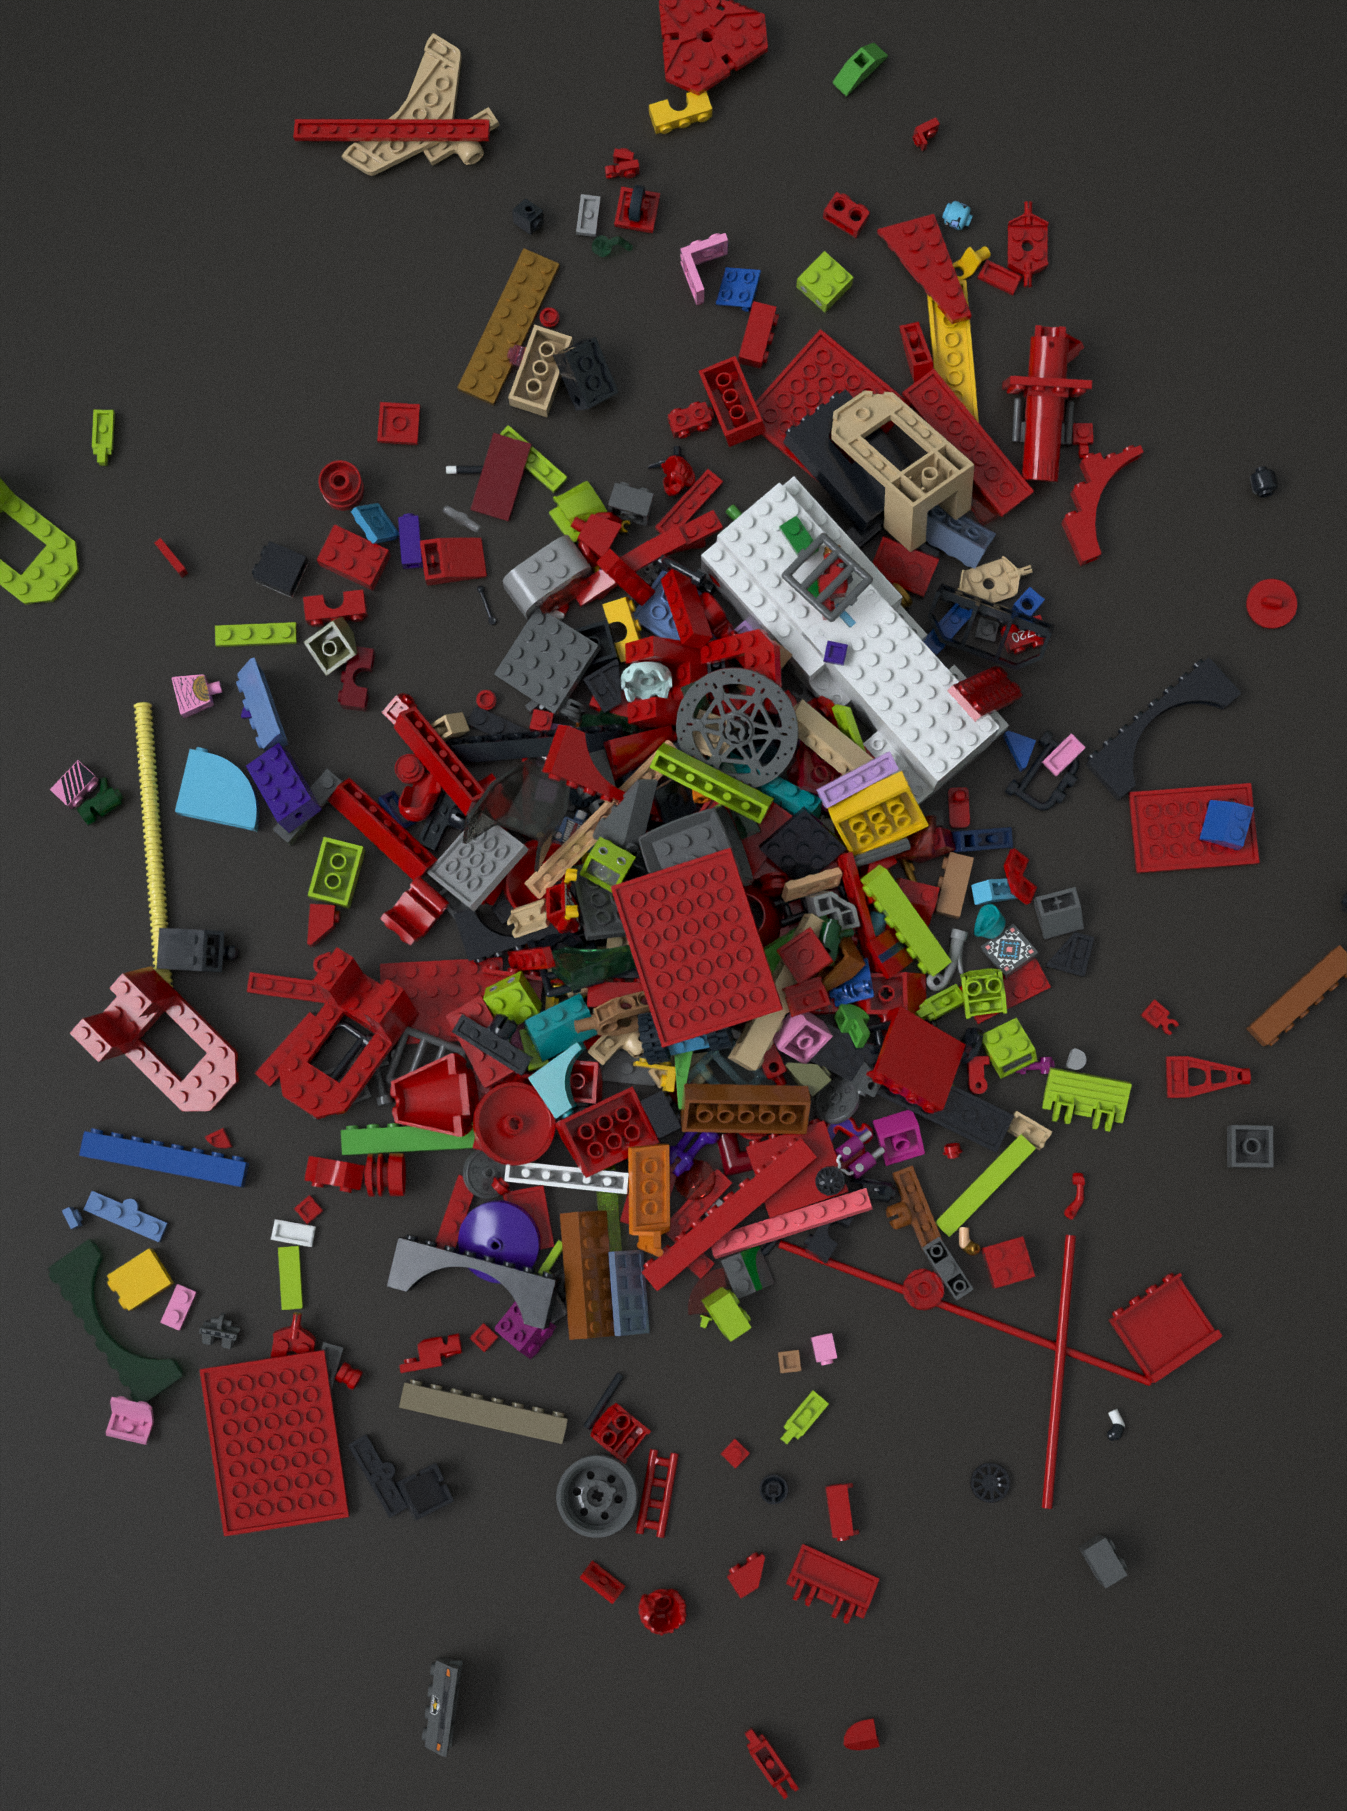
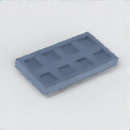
M643 1250L608 1252L615 1336L650 1333L646 1280L642 1274V1271L645 1269L643 1266Z

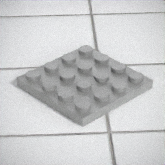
M480 812L426 873L472 911H475L529 849Z

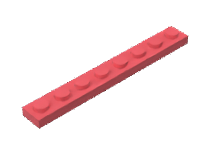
M864 1188L729 1231L711 1246L715 1259L873 1210L868 1190Z

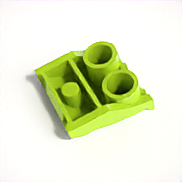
M588 481L557 497H553L554 502L559 505L561 512L564 513L566 520L570 524H572L575 517L587 522L591 514L607 512Z
M1001 969L973 970L960 975L966 1019L976 1015L1007 1013Z

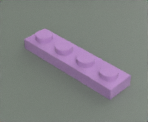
M888 751L816 789L824 807L828 808L899 769L891 752Z

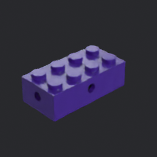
M277 743L246 765L276 821L288 833L322 810L292 756L280 743Z

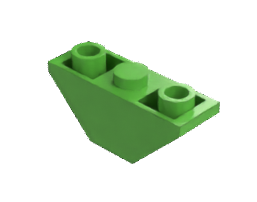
M875 43L861 47L845 63L832 84L847 97L888 55Z

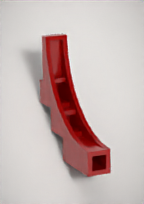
M1134 445L1128 446L1123 449L1122 453L1117 455L1115 452L1108 454L1104 457L1105 459H1103L1101 452L1098 454L1089 453L1083 457L1079 466L1087 483L1080 482L1076 484L1070 494L1078 513L1076 511L1067 513L1061 523L1080 566L1100 558L1101 551L1097 542L1095 528L1096 508L1104 487L1117 472L1126 465L1141 458L1144 453L1141 445L1134 447Z

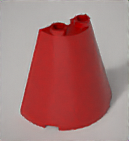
M672 726L604 742L614 782L641 766L666 740L672 743L677 741V735L675 730H672Z
M451 1053L391 1081L390 1094L396 1101V1105L392 1109L395 1123L457 1137L470 1133L473 1128L471 1122L478 1104V1092L472 1069H467L465 1058L457 1053Z

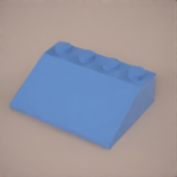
M251 658L237 674L239 680L236 681L239 692H243L246 698L242 701L246 711L250 710L252 718H249L252 729L257 730L258 737H255L259 749L263 748L266 752L277 743H280L283 747L289 744L264 672L256 659Z

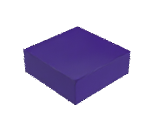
M827 641L823 662L844 666L848 645Z

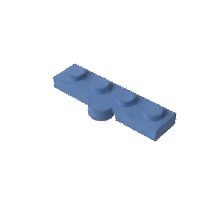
M95 1191L91 1192L83 1209L157 1242H161L169 1224L139 1211V1204L135 1199H126L123 1203H120Z

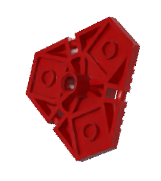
M659 0L662 39H664L665 79L670 84L699 96L729 77L732 69L738 71L768 51L765 14L747 8V6L736 3L733 0ZM719 7H723L725 9L721 11L719 10Z

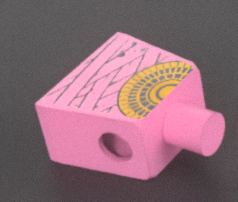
M203 674L172 677L180 714L183 718L213 706L212 695L223 693L220 681L208 683L207 677Z

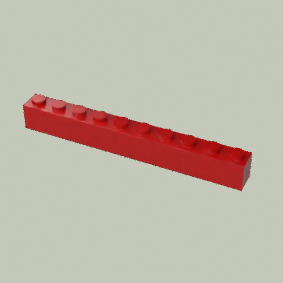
M795 1137L786 1145L788 1149L784 1153L778 1151L770 1158L772 1163L767 1167L764 1164L755 1171L756 1176L753 1179L746 1178L738 1185L741 1189L735 1194L731 1191L723 1198L725 1202L718 1207L715 1204L707 1211L709 1216L704 1220L699 1218L690 1226L693 1229L687 1234L683 1231L675 1238L677 1242L672 1247L669 1244L662 1249V1256L656 1260L651 1258L643 1265L645 1269L642 1271V1274L656 1291L664 1287L818 1157L803 1138L798 1140Z

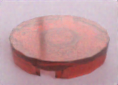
M693 1159V1166L689 1171H685L675 1178V1185L684 1198L700 1200L712 1192L716 1183V1175L714 1169L707 1162Z

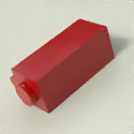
M853 1483L825 1486L831 1534L833 1538H837V1541L850 1540L849 1536L859 1534V1529L853 1530L847 1489L852 1488Z

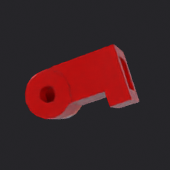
M975 1056L967 1063L968 1089L975 1095L982 1094L987 1089V1081L984 1079V1065H989V1056Z

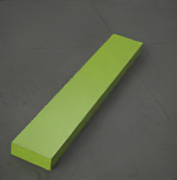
M1020 1134L935 1221L936 1225L950 1237L1036 1148Z

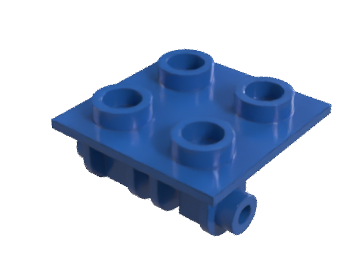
M726 267L716 305L742 307L743 311L749 312L752 308L753 299L756 297L755 293L757 292L758 282L761 279V270Z
M868 958L863 959L866 965L852 979L829 991L831 999L834 998L835 1007L840 1006V1004H849L874 997Z

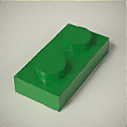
M797 515L779 526L780 531L796 555L802 549L805 550L814 541ZM819 548L811 556L819 552Z

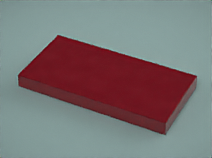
M493 433L470 509L471 511L510 521L532 444Z

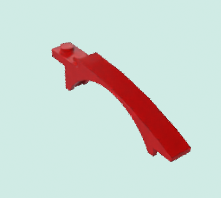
M714 510L680 527L675 526L620 558L636 572L659 560L662 554L668 556L688 549H701L705 547V538L722 530L723 526ZM601 569L571 590L580 607L596 599L601 600L605 598L618 584Z

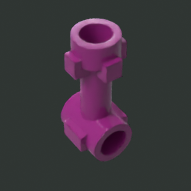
M1052 1056L1040 1057V1061L1034 1062L1016 1071V1073L1026 1074V1070H1040L1041 1074H1049L1050 1067L1055 1068L1054 1060H1052ZM1025 1059L1015 1061V1066L1024 1062Z

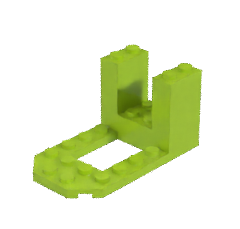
M0 478V513L2 511L46 544L45 548L22 575L18 574L0 559V585L25 605L38 602H54L79 572L77 543L16 496Z

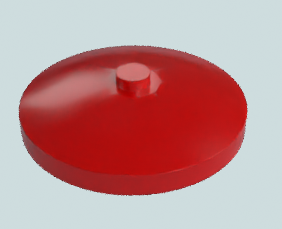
M509 1082L492 1088L480 1099L473 1116V1130L478 1145L488 1157L504 1165L520 1166L535 1161L547 1151L555 1134V1117L534 1087L524 1083Z

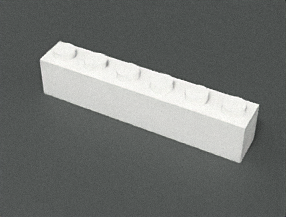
M528 1163L520 1166L506 1165L504 1181L629 1194V1173L602 1170L585 1178L580 1168L538 1163Z

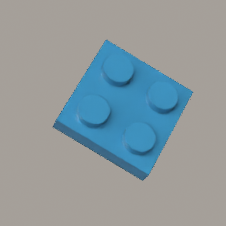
M379 503L357 506L351 511L355 521L364 530L367 539L372 544L396 540L400 536Z

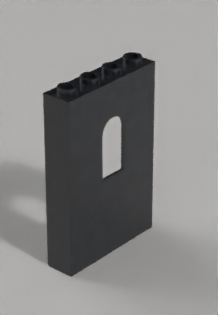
M845 389L840 394L836 392L832 395L827 404H820L811 416L809 414L804 416L798 426H791L785 432L786 437L783 443L863 531L884 515L885 487L856 461L851 464L830 441L829 433L833 425V412L853 399ZM880 427L864 438L900 472L912 464Z

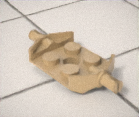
M1002 556L999 560L978 566L975 569L962 570L959 588L957 589L996 603L1016 596L1021 576L1033 573L1030 565L1017 568L1006 557ZM991 580L994 583V587L986 589L983 586V582Z

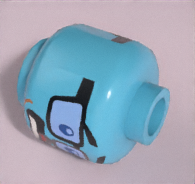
M953 201L951 204H947L942 218L945 219V225L956 230H962L964 226L969 227L973 215L970 214L971 208L968 205Z

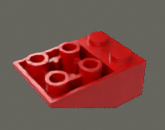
M436 538L420 541L427 586L487 577L481 538Z

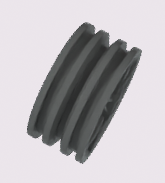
M606 1454L588 1455L569 1466L558 1483L556 1493L557 1507L564 1522L578 1534L592 1538L610 1536L621 1530L632 1518L639 1498L637 1481L632 1471L619 1459ZM589 1471L594 1472L595 1477L593 1479L587 1478ZM609 1475L615 1476L614 1483L608 1482L607 1478ZM577 1487L581 1489L579 1496L573 1493V1490ZM596 1489L604 1493V1496L601 1497L602 1500L593 1497ZM615 1496H622V1502L616 1503L614 1500ZM582 1508H586L588 1510V1514L586 1516H583L580 1513V1510ZM607 1512L609 1518L606 1520L602 1519L601 1513Z

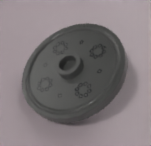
M840 1076L831 1078L830 1083L816 1094L814 1110L818 1118L827 1124H839L849 1119L856 1112L861 1101V1095L855 1091L856 1087L851 1081Z
M473 1151L466 1159L463 1167V1180L467 1189L473 1195L480 1198L490 1199L499 1196L500 1194L491 1184L494 1181V1177H503L505 1179L506 1165L492 1160L483 1151Z

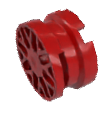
M771 872L760 877V883L763 885L761 887V894L767 897L781 896L780 894L783 892L785 883L789 881L788 875L783 872Z

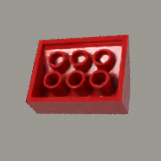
M633 1086L555 1123L563 1143L585 1178L627 1159L628 1147L660 1143Z

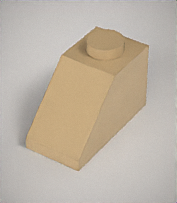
M463 712L444 715L430 724L444 742L451 738L461 737L470 731Z

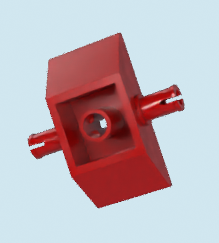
M882 971L871 973L874 997L849 1004L861 1008L868 1016H878L880 1023L891 1021V1019L887 1018L889 1010L899 1006L916 1014V1011L920 1010L919 1006L926 1000V975L898 972L891 978L886 979ZM884 990L891 994L887 999L881 996ZM886 1030L882 1031L883 1036H886Z

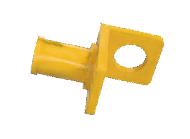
M983 246L976 252L971 247L967 248L961 259L953 263L954 268L958 267L963 271L962 276H957L959 281L972 276L981 262L990 258L991 253L986 246Z

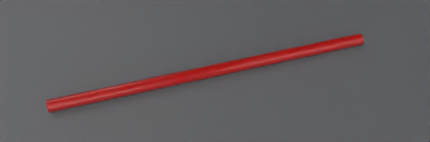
M1066 1235L1042 1497V1508L1052 1509L1076 1243V1236Z

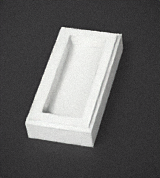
M275 1219L271 1240L312 1247L316 1227Z

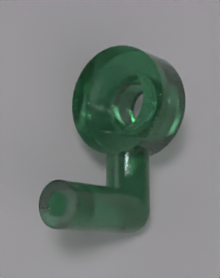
M600 235L594 239L592 251L599 257H605L615 245H620L627 251H631L633 245L621 236L609 239L604 235Z

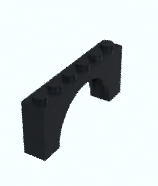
M562 880L557 881L553 886L561 884ZM571 881L572 884L569 890L576 901L575 887L573 881ZM467 909L454 914L468 961L474 960L475 963L487 960L486 956L494 954V957L506 954L505 950L513 948L514 951L526 948L525 944L529 940L533 939L534 942L545 940L544 938L547 935L559 933L553 924L550 923L547 928L514 938L513 935L499 933L486 925L480 918L477 910ZM579 914V924H580L581 927H580V929H579L578 931L584 930V929H583L582 922H581L580 914Z

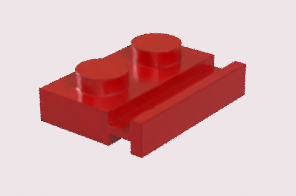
M821 976L807 980L801 985L797 983L782 989L786 996L785 1000L791 1017L831 1005L825 986L821 982Z

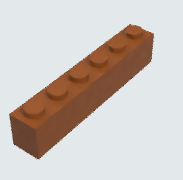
M1340 945L1335 947L1246 1029L1263 1047L1268 1044L1272 1046L1280 1039L1278 1035L1283 1030L1285 1033L1295 1025L1293 1021L1297 1017L1303 1018L1310 1011L1308 1009L1313 1003L1317 1005L1325 998L1322 994L1327 990L1330 992L1340 984L1338 980L1342 976L1344 978L1347 977V952Z

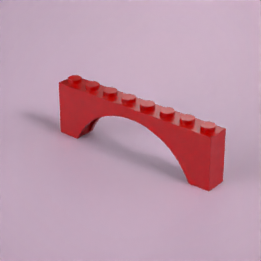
M558 725L542 772L549 774L548 778L557 782H560V780L566 781V786L574 789L578 787L583 788V793L591 796L598 794L601 796V800L609 803L615 801L619 805L624 799L623 795L626 792L610 784L599 773L589 755L585 732L568 725ZM653 802L650 812L651 820L663 824Z

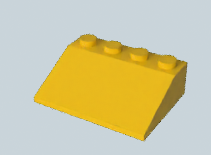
M902 771L872 784L827 808L833 824L848 851L853 852V856L898 841L929 826Z

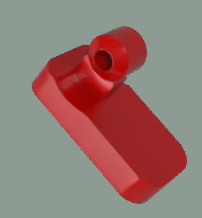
M966 787L950 788L948 790L949 825L953 829H965L970 824L969 790Z

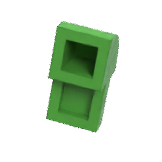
M840 1004L834 1019L841 1033H849L855 1047L863 1048L870 1036L869 1028L866 1026L870 1017L864 1010L855 1005Z

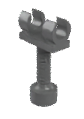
M388 1055L374 1073L379 1097L376 1098L378 1107L394 1103L391 1094L387 1093L380 1071L381 1068L390 1066Z

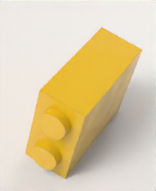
M153 1248L147 1249L107 1275L109 1287L113 1292L116 1291L118 1293L120 1305L124 1310L128 1309V1311H133L175 1284Z

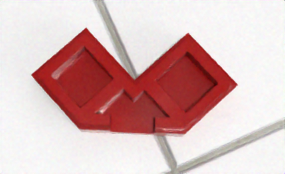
M1013 848L1010 850L1003 866L1011 893L1027 905L1031 903L1037 887L1023 876L1029 859Z

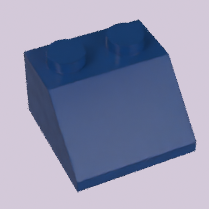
M1210 800L1199 839L1240 850L1244 846L1254 808L1235 802Z

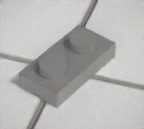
M581 194L576 235L596 237L601 196Z

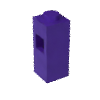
M412 513L404 514L403 517H398L403 569L422 568L420 519L418 515L415 516Z

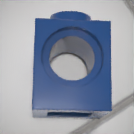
M1029 587L1016 601L1012 609L1033 616L1045 599ZM1029 602L1032 605V609H1024L1022 603Z

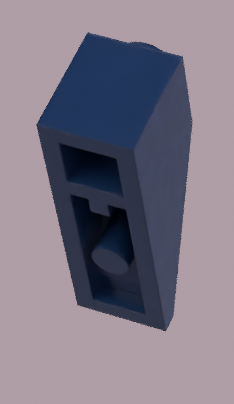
M1012 827L951 832L956 850L951 852L1013 847Z

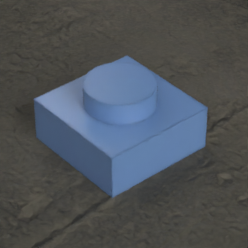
M68 1207L62 1210L71 1229L75 1230L82 1226L81 1220L83 1218L78 1209L75 1210L74 1207Z

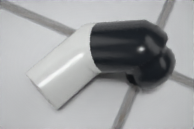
M1114 1409L1108 1412L1113 1423L1112 1429L1107 1432V1437L1110 1441L1119 1440L1125 1428L1118 1409Z

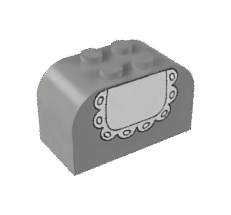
M564 535L512 569L504 577L503 585L526 620H529L538 607L545 609L571 591L573 587L593 575L592 567L569 535Z

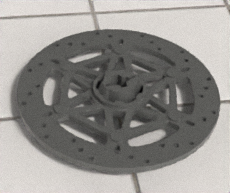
M745 668L719 669L696 681L683 697L676 720L677 738L682 752L691 757L695 756V759L709 766L713 765V768L733 778L735 776L736 780L743 781L742 783L752 788L762 786L782 773L790 763L798 743V720L789 697L778 684L767 676ZM723 685H747L754 688L755 692L753 695L726 693ZM712 692L715 699L701 719L694 718V711L699 701L705 694ZM730 698L747 700V703L738 710ZM765 698H769L776 707L782 727L773 725L763 705ZM722 700L726 702L732 710L731 712L725 713ZM754 703L755 707L751 716H749L744 711ZM715 705H718L721 718L708 719ZM758 709L761 710L767 725L754 721ZM706 724H719V730L706 727ZM755 727L767 730L769 733L755 734ZM693 731L701 732L712 754L709 760L698 749ZM707 733L720 736L716 748H714ZM766 739L767 741L759 753H757L753 740ZM773 739L780 740L781 745L777 754L767 765L763 766L760 757ZM723 742L729 744L730 747L723 754H720ZM749 745L752 757L747 754L743 746ZM734 748H737L744 759L729 758L727 755ZM722 762L746 764L750 767L751 772L731 773L720 769L719 766Z

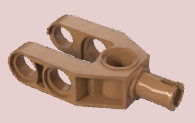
M644 991L613 998L594 1008L591 1017L574 1020L576 1032L580 1033L595 1029L598 1035L619 1036L639 1031L638 1014L650 1012L649 1005H644L640 1002L641 999L646 998ZM629 1003L632 1008L625 1010L620 1005ZM626 1019L631 1024L624 1027L619 1022Z

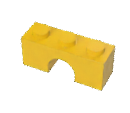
M705 91L699 96L691 92L686 93L688 106L682 111L673 110L669 105L668 99L650 104L649 115L656 134H666L678 127L686 128L691 123L709 120L712 117V107L707 92Z
M629 597L602 604L608 624L621 622L627 628L626 638L615 643L620 662L626 661L625 643L641 639L639 632L642 631L639 619L635 620L633 613L636 611L633 600H629Z

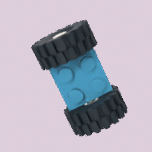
M651 1012L638 1014L640 1041L644 1050V1056L649 1065L670 1061L671 1055L710 1047L711 1051H718L734 1046L732 1027L730 1026L662 1048Z

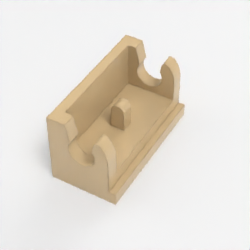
M545 898L511 910L507 925L514 923L515 928L512 931L514 938L549 926L551 922L546 917Z
M1015 1111L1013 1113L1014 1118L1007 1132L1015 1137L1022 1134L1040 1151L1052 1134V1131Z

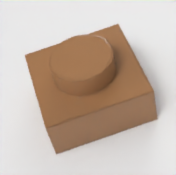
M799 1350L778 1352L780 1373L801 1371Z

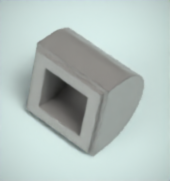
M1076 1048L1070 1050L1065 1069L1077 1071L1083 1068L1086 1064L1084 1052Z

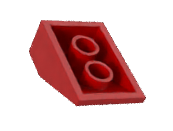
M897 878L896 883L926 926L929 927L940 888ZM887 923L885 926V930L889 928V925Z

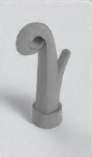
M952 928L948 957L952 962L945 967L944 975L937 973L934 977L928 976L927 986L931 990L940 991L946 988L955 973L956 967H958L960 974L964 973L962 954L968 932ZM936 977L940 981V983L937 985L933 983V980Z

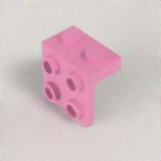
M122 1396L112 1397L110 1400L112 1415L106 1430V1436L147 1445L154 1424L152 1407L144 1401L133 1402Z

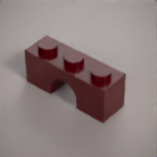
M356 646L357 654L345 662L347 663L346 671H342L341 674L343 690H339L338 702H340L342 709L366 712L369 690L368 688L357 686L355 679L362 672L373 673L376 653L374 649Z

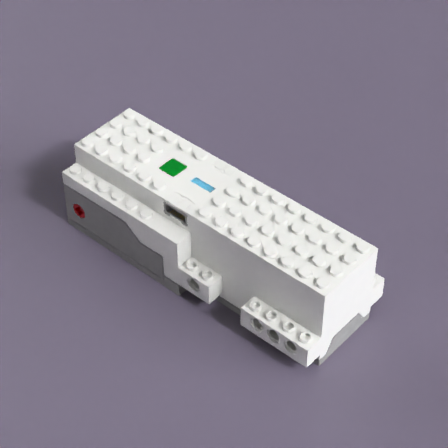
M792 477L783 486L778 483L720 532L717 535V542L701 555V570L706 572L705 578L715 585L716 591L743 621L746 620L754 630H765L772 641L774 639L792 654V657L784 667L800 685L803 684L815 697L819 698L822 695L833 701L834 705L839 704L850 707L852 713L872 734L863 745L875 758L888 751L891 752L899 769L892 773V775L900 771L903 772L919 805L934 795L1007 730L1008 723L997 711L975 722L949 694L947 690L952 685L967 678L955 665L948 670L925 645L924 641L927 634L900 605L902 595L795 477ZM796 515L813 540L821 533L827 534L873 577L872 583L857 597L858 601L853 606L849 605L834 622L823 620L822 614L782 578V573L798 556L780 531L779 526ZM823 543L819 547V552L809 557L792 576L799 583H802L824 560V555L832 551ZM854 571L851 573L853 581L848 585L845 597L863 580ZM817 580L807 589L815 597L819 595ZM845 597L830 599V601L834 600L836 608ZM827 641L848 645L844 666L823 662Z

